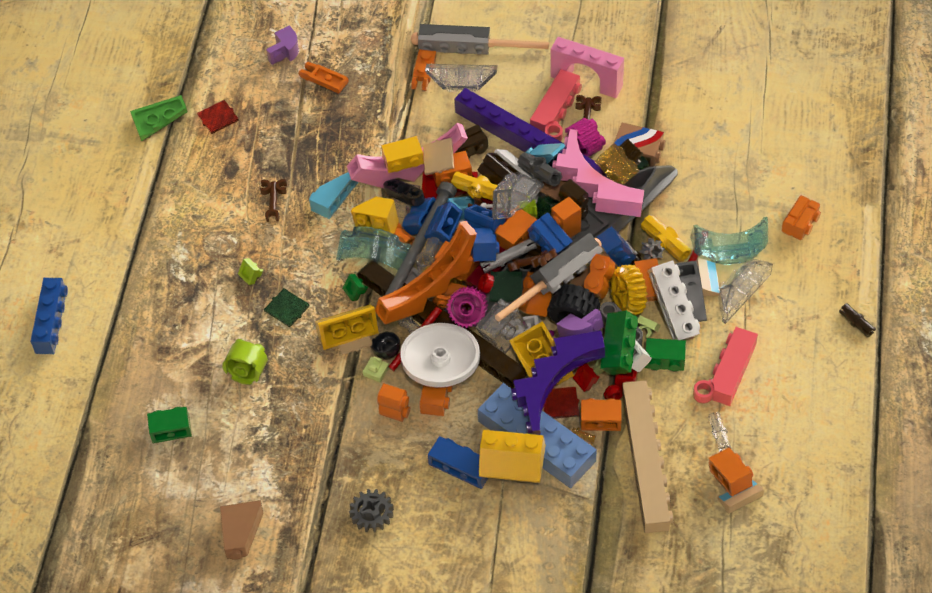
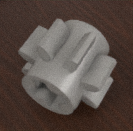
M648 238V242H642L643 246L640 253L645 255L643 257L644 260L663 258L662 253L665 248L660 246L661 241H654V239Z

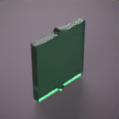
M508 270L504 272L490 271V275L494 276V284L490 290V302H513L522 295V272H508Z
M283 288L264 308V312L291 327L298 318H302V314L310 307V304Z

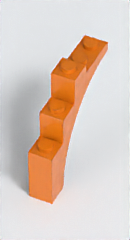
M467 221L459 223L450 243L429 268L405 286L378 299L375 312L384 324L423 312L428 298L447 291L450 279L470 272L474 260L470 253L477 233Z

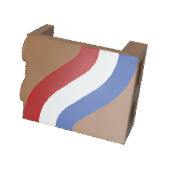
M622 122L612 145V153L626 139H629L632 144H635L643 152L642 156L651 158L650 167L655 166L656 162H660L662 154L660 151L665 149L666 140H663L664 132Z

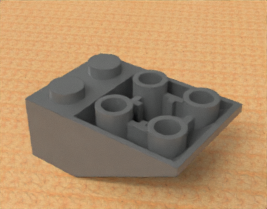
M697 261L675 263L680 270L679 278L681 283L683 282L687 289L686 297L693 305L694 311L692 313L694 318L698 322L707 321Z

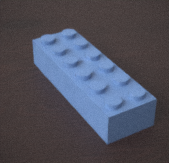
M503 383L477 409L478 422L493 431L528 434L526 422L529 421L528 416L524 417L523 408L518 407L517 400L513 401L511 388ZM542 411L540 433L544 435L546 444L542 468L571 489L596 462L597 449Z

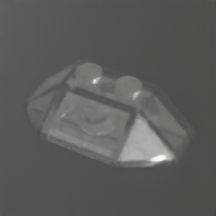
M427 64L425 72L443 90L448 92H457L464 88L476 92V90H480L497 74L498 65Z
M507 174L493 191V220L512 217L515 211L522 209L535 198L544 186L543 182L524 174Z
M757 259L750 260L742 264L738 270L735 269L731 273L730 278L721 283L718 289V300L723 323L726 324L769 278L773 266L771 262Z

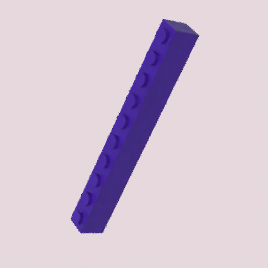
M464 88L454 99L455 113L476 125L478 124L481 128L523 152H526L531 147L534 149L542 144L562 143L467 88ZM582 154L593 169L612 180L600 168L601 164Z

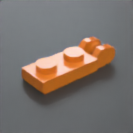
M419 49L411 89L416 90L418 81H423L422 90L427 91L435 65L436 51Z
M309 61L305 63L307 70L301 69L298 72L301 78L338 94L349 82L346 76Z

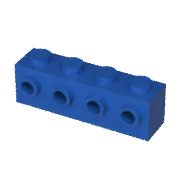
M43 278L30 341L35 354H55L56 345L59 340L58 333L62 325V313L65 310V297L68 294V287L64 284L62 278Z

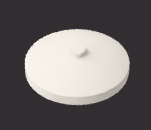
M434 323L420 327L405 339L401 347V363L406 374L414 381L430 387H448L465 381L475 372L480 361L479 345L475 337L466 329L449 323Z

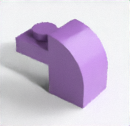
M289 25L274 33L276 44L266 49L268 61L271 65L282 61L286 57L291 62L299 53L297 35Z
M594 309L582 319L570 313L557 323L559 337L599 331L604 327L601 311Z

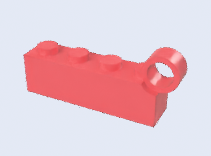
M560 69L530 118V125L550 135L549 133L556 132L558 133L557 135L550 136L562 141L563 128L559 125V122L565 118L567 108L572 106L575 95L581 91L580 76Z
M735 327L734 332L729 333L726 344H728L727 348L722 349L719 357L721 362L720 364L716 363L714 367L713 380H701L694 386L693 396L697 402L708 403L713 400L731 406L756 347L757 333ZM706 389L709 391V393L703 395L700 394L698 390Z

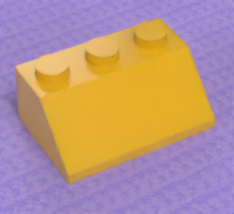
M372 305L359 307L315 321L317 334L323 350L379 334L375 308Z
M543 321L509 340L529 377H532L531 368L534 367V359L552 356L551 347L554 346V339ZM571 371L565 375L555 386L573 377V372Z
M483 430L480 444L479 477L540 483L546 447L544 435Z

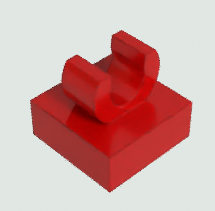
M587 363L579 366L573 376V379L584 392L589 391L600 378Z

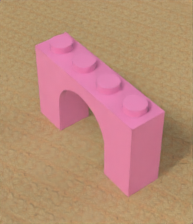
M557 37L551 48V77L556 78L560 69L572 73L575 63L584 64L598 74L600 78V93L617 98L623 87L624 58Z

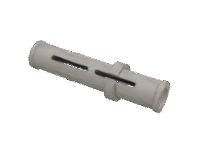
M529 238L500 254L496 253V261L480 262L482 268L490 265L483 269L484 273H487L499 266L503 267L505 263L536 249V244Z

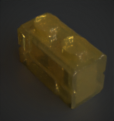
M615 143L595 160V163L612 181L621 185H625L639 172L637 164L633 160H629L623 148Z

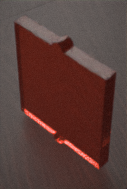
M225 100L197 113L203 126H206L211 134L239 121L233 112V108H230Z
M576 387L552 389L545 401L544 412L553 419L579 417L578 404L580 400L577 399Z

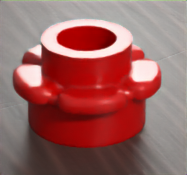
M617 385L608 386L604 392L605 399L620 400L623 396L622 388Z

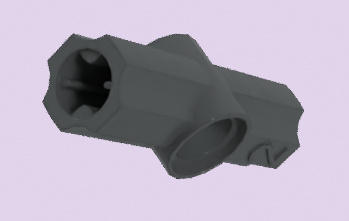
M524 152L517 161L518 166L531 173L537 182L544 181L555 187L560 184V180L563 178L562 173L548 165L544 157H535Z

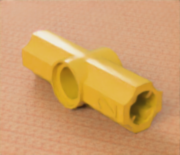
M456 172L451 180V184L457 189L468 192L471 198L476 197L480 199L483 197L502 204L507 196L506 188L492 184L485 176L474 178Z
M648 215L644 218L641 228L654 241H661L660 246L665 248L679 262H684L691 254V249L678 238L677 232L670 226L666 228L653 215Z

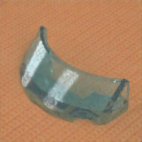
M763 217L751 229L733 234L716 233L698 225H693L690 238L694 253L699 256L708 257L712 262L731 265L747 262L755 258L768 244V217Z
M354 227L353 231L344 230L341 232L336 260L353 257L367 258L385 263L398 270L411 245L401 242L398 236L381 229Z

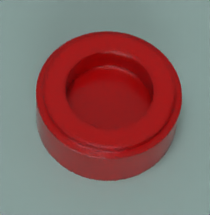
M484 273L479 279L478 290L486 294L489 293L494 284V276Z

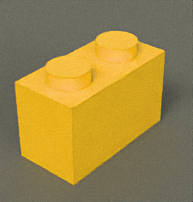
M417 136L381 145L382 157L388 173L399 172L403 169L424 164L423 151Z

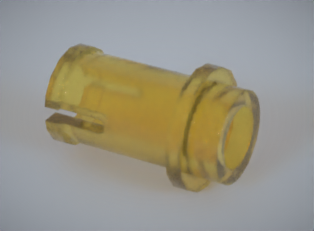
M573 427L572 432L593 446L596 439L595 435L581 431L579 427Z

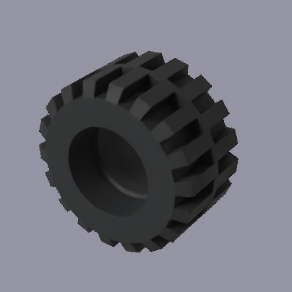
M563 284L560 289L554 292L547 311L550 319L557 324L570 313L582 319L594 309L600 310L601 304L599 299L595 297L596 295L589 292L590 290L574 284Z

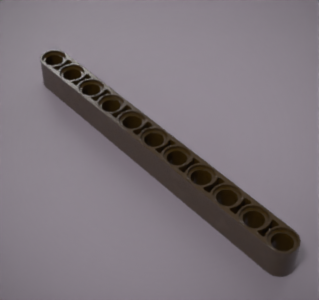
M372 260L357 273L358 278L363 280L362 283L380 296L386 294L395 277ZM427 299L424 311L410 317L422 325L437 305ZM441 309L442 312L432 323H449L458 326L457 323L455 324V320L452 321V317H449L450 314ZM463 327L478 342L480 350L478 366L511 389L514 388V380L524 379L528 375L524 367L471 329Z

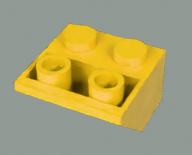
M376 196L352 208L351 213L357 233L364 236H376L380 239L393 238L399 222L393 199Z

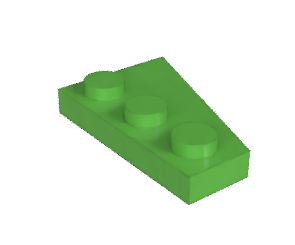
M182 95L130 112L139 137L143 141L187 113V108Z

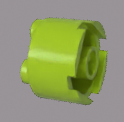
M237 339L232 344L222 364L224 372L226 374L229 372L232 375L231 379L241 384L250 385L253 381L257 382L268 361L267 355L264 352L265 348L261 344H253Z

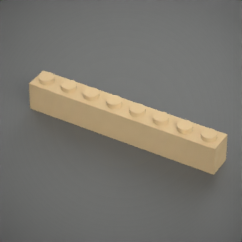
M646 380L624 382L622 386L623 402L644 533L669 531L670 523H673L672 510L668 511L670 495L669 492L665 493L667 478L666 474L662 475L661 470L664 469L663 457H659L658 452L661 451L660 439H656V434H658L657 422H653L655 407L650 405L652 390L647 387Z

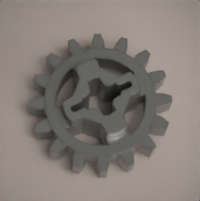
M367 489V494L359 492L360 497L354 496V503H350L349 514L352 518V523L357 524L359 530L365 527V532H368L370 528L373 529V532H376L377 527L383 530V524L389 525V518L394 517V507L391 504V498H386L385 492L378 494V489H375L374 493H371L370 489Z

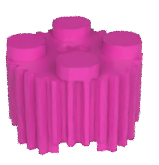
M582 118L565 129L568 137L570 129L577 130L579 149L587 157L602 150V146L606 144L605 138L597 130L598 125L594 119Z
M469 286L459 288L448 300L447 310L450 313L449 317H452V321L455 320V324L461 325L462 328L464 326L468 328L469 326L477 325L487 314L488 304L486 303L488 300H486V295L481 290L474 289L473 286L471 288ZM466 303H469L472 307L469 311L463 306Z

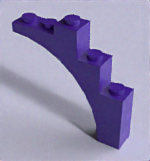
M601 330L554 338V346L551 347L552 356L534 359V367L531 368L532 377L514 380V388L511 389L513 401L517 400L518 407L523 408L524 417L528 416L529 421L526 422L528 434L541 435L540 420L545 401L554 386L565 375L585 363L605 358V345Z

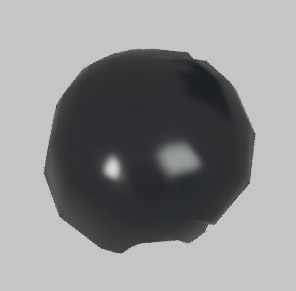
M385 331L372 339V346L370 347L377 357L389 359L398 354L401 341L395 333Z

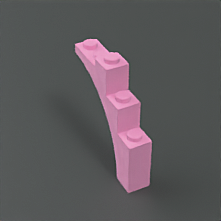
M456 123L437 140L452 138L454 154L468 137L463 125ZM357 154L347 165L351 180L384 188L383 184L391 179L401 178L414 182L424 171V164L403 169L399 172L388 173L383 157Z
M570 129L569 137L565 136L564 141L567 149H563L562 154L558 153L557 161L553 160L552 165L553 168L562 173L563 178L561 180L568 181L572 179L588 193V197H593L592 203H596L595 211L641 217L644 190L618 184L593 169L579 149L577 130Z

